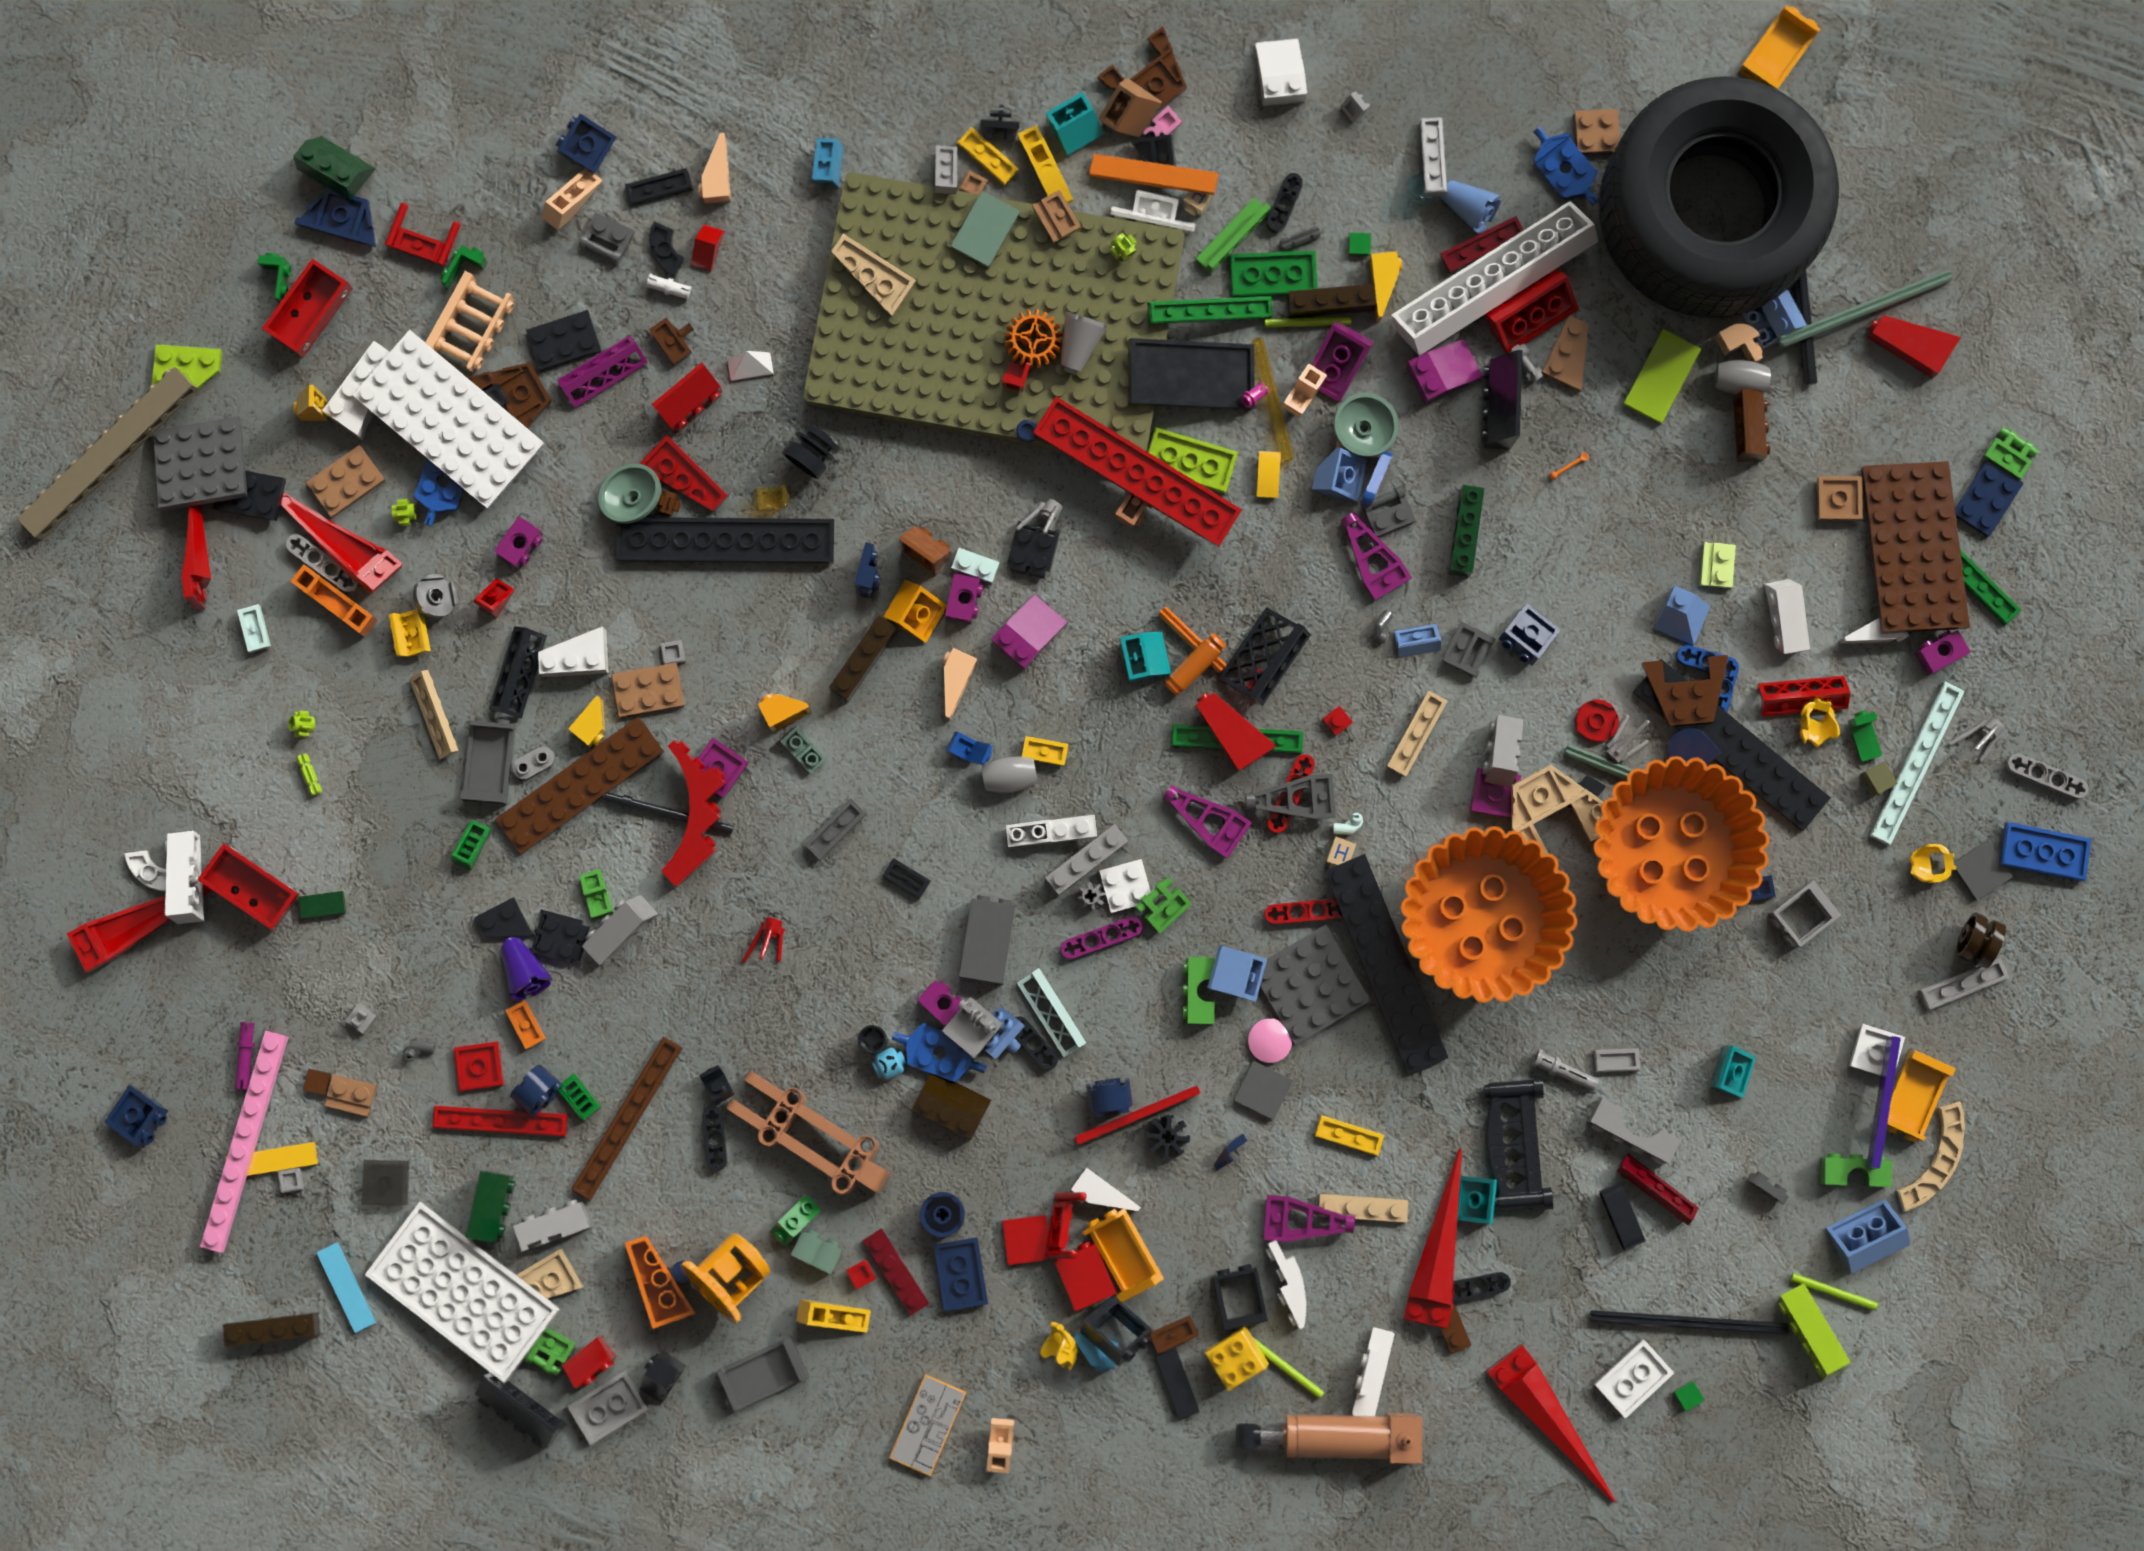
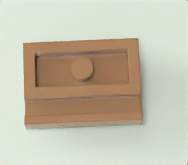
M1060 190L1032 205L1053 244L1081 229L1079 222Z
M333 1074L324 1106L369 1116L377 1085Z

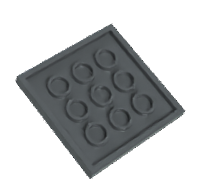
M239 416L160 429L153 433L158 508L160 511L247 497L242 421Z
M1326 925L1267 959L1260 988L1279 1020L1286 1028L1294 1045L1371 1001Z

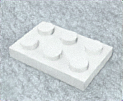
M1642 1339L1594 1385L1626 1419L1668 1380L1674 1372L1649 1344Z

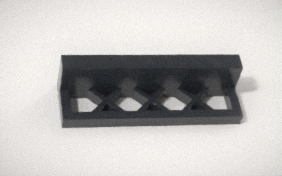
M514 626L489 710L522 719L539 663L538 652L543 650L547 635L525 627ZM531 635L539 638L536 647L533 649L529 645ZM529 656L531 665L530 668L525 670L522 663ZM523 677L525 682L524 688L518 691L516 686L517 680ZM515 698L519 703L516 712L509 710L511 700Z

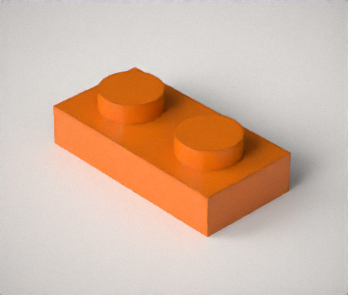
M526 1000L505 1010L526 1050L546 1040Z

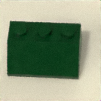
M322 136L306 140L293 155L298 171L349 201L375 171V167Z
M488 1170L480 1171L465 1238L499 1242L500 1238L504 1237L506 1225H503L504 1217L509 1215L511 1203H508L509 1194H513L516 1181H513V1175Z

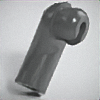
M1387 610L1381 614L1375 623L1373 638L1380 644H1384L1388 638V634L1384 633L1383 630L1393 618L1392 613Z
M415 1040L404 1049L403 1058L411 1062L422 1052L434 1054L436 1044Z

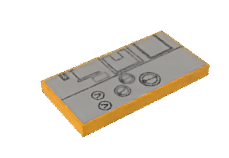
M925 1374L889 1458L931 1476L966 1392Z

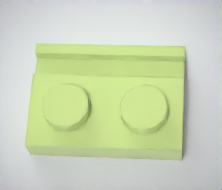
M1703 543L1699 586L1726 589L1733 587L1736 545Z

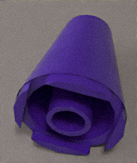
M510 937L503 941L500 949L512 1000H525V995L532 993L535 996L546 990L551 985L550 980L552 978L523 941L515 937Z

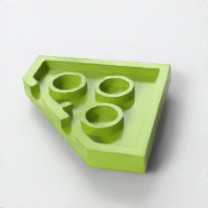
M156 344L152 385L157 384L168 369L176 367L200 390L203 384L221 372L223 351L213 348Z

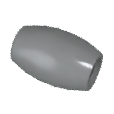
M1733 360L1722 362L1716 365L1714 387L1737 395L1742 389H1750L1762 393L1768 392L1771 370L1765 365L1752 361Z
M1012 756L997 759L982 766L985 791L1009 793L1026 789L1038 783L1034 758Z

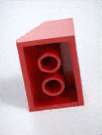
M701 362L653 402L652 406L657 415L674 433L676 430L681 431L688 425L687 421L693 416L698 417L702 414L707 404L716 402L721 397L720 393L723 390Z

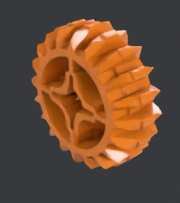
M1027 310L1026 317L1020 312L1018 314L1020 320L1012 318L1011 322L1013 325H1007L1009 332L1004 335L1006 339H1009L1005 342V347H1011L1008 349V354L1016 353L1013 356V361L1021 358V366H1024L1025 362L1031 363L1030 368L1033 367V363H1037V368H1041V361L1045 365H1049L1048 357L1055 360L1056 355L1053 352H1061V348L1058 346L1063 343V340L1059 339L1063 336V332L1056 331L1060 328V324H1053L1055 321L1053 316L1047 320V312L1039 316V310H1035V315H1031V311ZM1032 324L1029 331L1021 332V334L1018 333L1025 325ZM1039 324L1050 332L1051 337H1047L1046 334H1042L1039 331ZM1034 330H1036L1037 339L1032 348L1031 338L1034 335ZM1016 341L1026 344L1029 347V354L1022 351ZM1046 344L1050 345L1044 352L1036 354L1038 347L1046 346Z

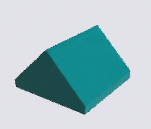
M1732 1045L1723 1046L1710 1088L1744 1098L1756 1056Z
M1461 1176L1457 1220L1492 1225L1497 1180Z

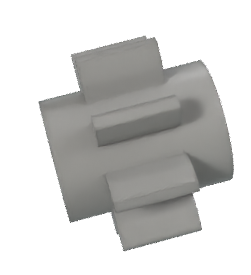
M1089 882L1087 889L1080 888L1083 894L1078 899L1084 900L1083 907L1091 904V908L1094 910L1097 903L1104 904L1101 898L1106 893H1101L1099 890L1101 888L1100 884L1093 888V884ZM1091 890L1092 893L1097 894V897L1093 898L1094 902H1092V899L1087 898V895L1091 894Z

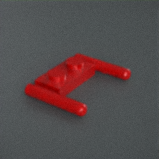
M402 202L384 245L423 260L437 263L440 266H445L461 227L460 222L453 221L445 243H442L439 240L401 227L409 207L407 203Z
M1085 1192L1055 1194L1054 1199L1056 1203H1053L1046 1246L1049 1250L1045 1253L1047 1259L1077 1258L1078 1252L1076 1250L1063 1249H1066V1244L1069 1240L1068 1231L1072 1219L1073 1205L1070 1204V1201L1086 1200L1087 1194Z

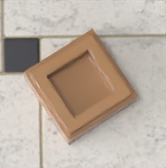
M968 171L959 187V191L980 195L988 180Z

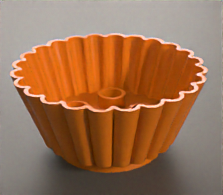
M1673 756L1666 763L1660 760H1652L1646 765L1645 770L1641 768L1632 770L1628 774L1627 782H1618L1614 786L1612 791L1613 798L1605 800L1601 807L1604 817L1600 818L1595 824V831L1600 838L1594 844V851L1601 858L1598 864V871L1601 876L1608 879L1607 889L1609 893L1615 897H1621L1620 903L1624 910L1628 912L1637 911V916L1642 922L1649 924L1656 921L1658 926L1664 930H1671L1678 926L1681 930L1690 932L1696 929L1698 924L1704 928H1711L1716 925L1718 918H1732L1735 915L1736 906H1744L1749 903L1751 899L1750 890L1758 888L1762 883L1760 870H1763L1768 864V855L1764 849L1767 848L1770 839L1768 833L1762 829L1765 825V816L1763 812L1755 809V796L1749 791H1743V784L1738 777L1731 775L1726 777L1723 767L1716 764L1707 767L1706 763L1700 758H1692L1685 762L1683 758Z
M1496 826L1488 828L1485 832L1477 827H1472L1464 833V836L1457 833L1450 834L1445 839L1444 845H1433L1428 850V859H1422L1416 863L1414 867L1416 877L1410 878L1405 884V891L1409 897L1405 898L1401 904V911L1407 917L1402 924V931L1406 937L1411 939L1408 946L1411 955L1421 958L1419 964L1422 972L1427 975H1435L1436 984L1443 989L1453 988L1456 996L1468 998L1473 995L1477 1001L1482 1003L1489 1002L1493 997L1501 1002L1511 1000L1515 993L1522 996L1528 995L1534 989V984L1542 985L1547 983L1551 977V970H1556L1563 965V952L1568 951L1573 945V937L1570 931L1574 930L1577 925V917L1571 911L1575 907L1576 898L1571 891L1567 890L1570 880L1565 872L1558 870L1559 865L1556 857L1548 853L1543 854V847L1538 841H1525L1523 834L1518 831H1510L1505 834L1501 828Z

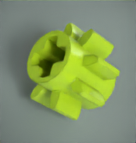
M1122 233L1112 240L1111 245L1113 247L1110 252L1116 260L1121 257L1125 261L1136 253L1137 250L1134 247L1137 242L1131 234L1126 237Z
M398 499L397 505H392L393 521H398L401 526H410L411 520H416L417 518L415 504H410L408 499Z
M309 711L294 712V715H291L288 719V729L290 732H294V737H309V733H312L315 729V719L309 716Z

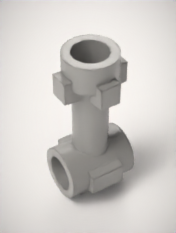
M1518 344L1511 349V352L1523 350L1522 366L1528 373L1526 376L1527 380H1531L1534 384L1543 377L1540 367L1535 369L1527 358L1530 355L1525 344Z

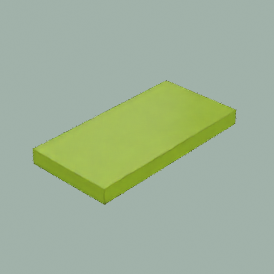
M1663 329L1623 405L1661 425L1701 348Z
M1155 428L1148 453L1204 487L1226 494L1238 455L1236 451L1160 428Z

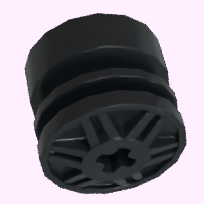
M803 422L800 428L804 433L800 431L795 433L801 443L789 441L782 454L803 472L815 479H819L827 469L821 459L824 458L832 461L834 457L828 451L838 454L840 448L825 432Z

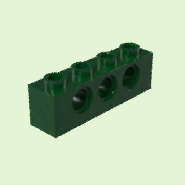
M1463 485L1459 491L1448 574L1470 577L1473 573L1485 488Z

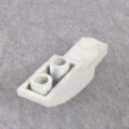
M1095 815L1006 825L1008 847L1068 842L1097 837Z
M1272 1240L1267 1243L1269 1248L1266 1249V1252L1271 1262L1275 1260L1279 1267L1275 1271L1280 1281L1285 1280L1286 1282L1285 1285L1279 1287L1280 1293L1277 1295L1282 1305H1287L1291 1312L1287 1314L1293 1326L1297 1325L1299 1329L1304 1328L1306 1318V1296L1300 1269L1295 1257L1291 1256L1285 1259L1277 1241Z

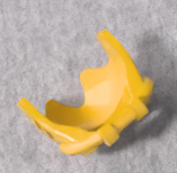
M1815 698L1813 702L1803 707L1800 718V735L1804 744L1809 740L1815 747H1819L1828 739H1837L1839 737L1840 729L1835 720L1834 711L1830 707L1832 705L1831 702H1824L1821 699ZM1813 708L1826 712L1821 721L1810 718Z
M1940 844L1923 845L1915 850L1909 858L1912 864L1911 874L1918 880L1926 883L1944 882L1950 877L1952 870H1956L1953 857H1955L1954 853H1949L1948 849ZM1941 852L1944 857L1945 872L1934 875L1931 868L1930 854Z
M1051 1322L1049 1325L1051 1327V1334L1043 1343L1040 1355L1043 1358L1051 1355L1056 1356V1362L1062 1368L1068 1365L1067 1369L1070 1371L1077 1357L1078 1347L1076 1346V1341L1064 1330L1062 1324Z

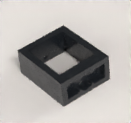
M1251 1264L1238 1266L1239 1271L1230 1272L1229 1268L1216 1271L1217 1275L1212 1276L1224 1330L1268 1321L1258 1270L1256 1267L1252 1268ZM1252 1275L1259 1312L1227 1319L1220 1281Z
M1114 1295L1083 1320L1080 1330L1083 1336L1118 1367L1125 1361L1127 1363L1130 1362L1140 1348L1143 1350L1149 1345L1152 1332L1151 1327ZM1112 1316L1138 1337L1123 1351L1098 1330Z

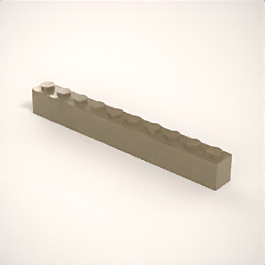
M176 367L168 369L157 384H153L147 389V394L143 398L133 402L131 409L126 414L120 415L115 420L116 424L113 427L102 432L99 436L100 439L94 445L88 446L83 452L84 455L78 460L71 462L68 470L63 475L57 476L47 490L40 492L36 497L37 500L32 505L26 506L17 519L35 538L43 540L170 418L198 388L181 370Z

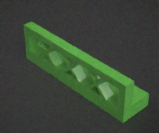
M1253 198L1199 254L1195 261L1212 275L1269 215L1271 206L1267 203L1263 206Z

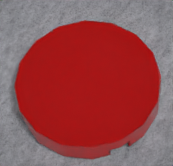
M1594 699L1587 701L1578 709L1574 723L1577 732L1583 739L1593 743L1607 741L1615 734L1618 729L1619 717L1615 708L1605 700Z

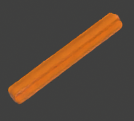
M1168 607L1160 610L1158 613L1159 617L1195 650L1202 640ZM1217 657L1210 666L1217 673H1220L1226 667V663Z

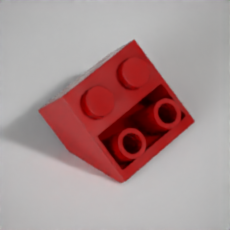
M600 1335L562 1366L575 1388L579 1386L585 1388L597 1379L595 1374L598 1371L602 1374L615 1364L613 1359L617 1356Z

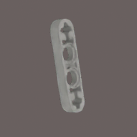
M298 534L291 535L287 539L286 547L293 555L346 593H353L358 590L360 584L353 580L354 585L345 588L346 583L340 579L341 575L348 580L351 578L346 573H343V569L330 556ZM294 541H300V545H302L307 550L305 552H302L298 548L294 549V545L292 543ZM312 552L320 554V559L317 563L309 562V555ZM331 564L337 566V573L333 576H329L326 573V568Z
M2013 754L2005 761V767L2011 774L2072 799L2083 798L2088 793V784L2083 779L2025 755ZM2019 759L2018 763L2020 765H2028L2026 771L2023 767L2015 769L2012 761ZM2034 766H2038L2042 770L2040 778H2035L2031 774V769ZM2055 774L2062 778V784L2059 787L2053 785L2051 781ZM2067 784L2071 786L2079 784V788L2082 790V792L2075 794L2074 788L2067 787L2066 790H2064V788L2067 786Z

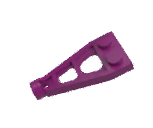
M1355 512L1340 520L1346 529L1362 582L1374 601L1412 579L1401 559L1358 518ZM1356 523L1355 527H1350V525ZM1362 535H1366L1374 544V548L1366 553H1362L1357 544V538ZM1374 553L1380 554L1388 562V567L1377 574L1370 572L1367 563L1368 557Z
M1174 785L1170 786L1162 798L1176 809L1208 847L1228 859L1252 823L1232 809L1181 791ZM1177 793L1179 798L1175 801L1172 800ZM1189 802H1194L1204 808V812L1199 819H1194L1186 812V806ZM1211 813L1219 815L1225 820L1223 827L1215 835L1211 834L1203 824L1204 818Z
M1267 1195L1264 1240L1287 1242L1342 1232L1354 1233L1355 1215H1343L1290 1196ZM1296 1209L1307 1215L1308 1221L1304 1228L1292 1230L1288 1227V1213L1290 1210ZM1320 1214L1329 1217V1227L1314 1229L1312 1227L1313 1215ZM1343 1220H1346L1345 1228H1343L1341 1225V1222Z

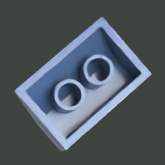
M1885 1199L1826 1227L1841 1260L1851 1273L1911 1245L1907 1227Z

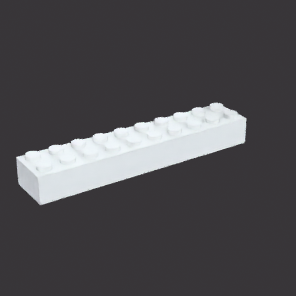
M1569 201L1393 313L1392 319L1397 333L1420 356L1596 244L1598 237L1595 224Z

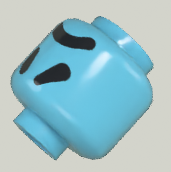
M891 1047L875 1055V1061L872 1064L879 1078L883 1077L885 1080H890L904 1072L903 1065L906 1064V1060L901 1051L897 1053Z

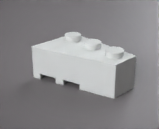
M1790 579L1764 584L1771 622L1775 632L1774 644L1776 649L1784 654L1809 650L1810 645L1802 585Z
M602 626L538 652L539 674L542 677L608 673L606 629Z

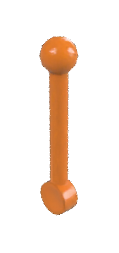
M1582 453L1578 459L1556 472H1551L1549 474L1550 479L1555 480L1558 475L1579 462H1586L1589 458L1588 454Z

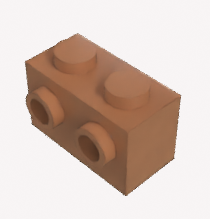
M1128 493L1115 513V519L1133 530L1136 525L1138 527L1141 526L1146 518L1144 512L1147 508L1152 509V507Z

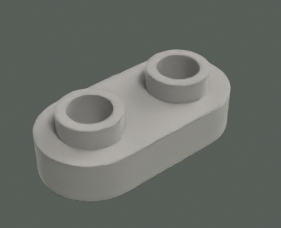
M539 747L518 758L513 764V772L518 778L528 780L552 767L555 762V754L548 747ZM541 754H546L547 758L545 761H540L539 757ZM523 764L527 765L525 772L520 771V766Z

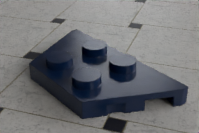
M326 188L319 195V198L307 207L308 210L300 218L297 217L294 222L301 227L376 247L370 204L364 198L354 196L349 201L331 189Z

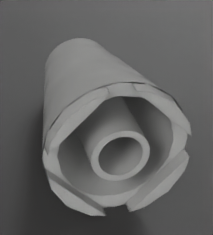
M1066 311L1061 365L1065 366L1063 371L1076 375L1077 371L1081 372L1108 325Z

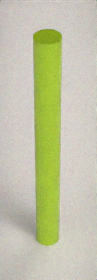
M1351 317L1265 319V328L1332 326L1336 322L1343 325H1351Z
M1795 1273L1791 1275V1282L1800 1285L1804 1283L1808 1288L1873 1311L1877 1309L1878 1303Z
M1254 1338L1266 1359L1318 1399L1322 1397L1324 1391Z

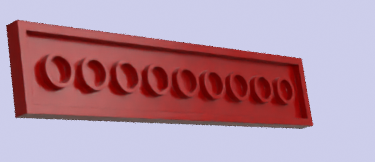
M1057 396L1033 432L1041 440L1218 548L1242 511L1239 507Z

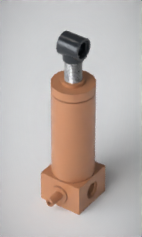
M1386 1413V1416L1286 1415L1285 1425L1282 1428H1261L1258 1424L1252 1423L1236 1424V1447L1258 1448L1261 1444L1270 1443L1274 1445L1278 1443L1285 1448L1286 1458L1387 1459L1390 1463H1422V1417L1416 1413Z

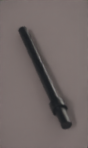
M609 792L605 794V801L620 804L623 808L630 809L631 807L688 822V813L635 800L633 796L625 794L623 796ZM717 822L711 827V829L732 834L734 828L733 825Z

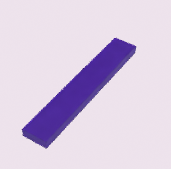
M1896 1036L1886 1039L1866 1168L1872 1170L1881 1167L1901 1041L1900 1037Z

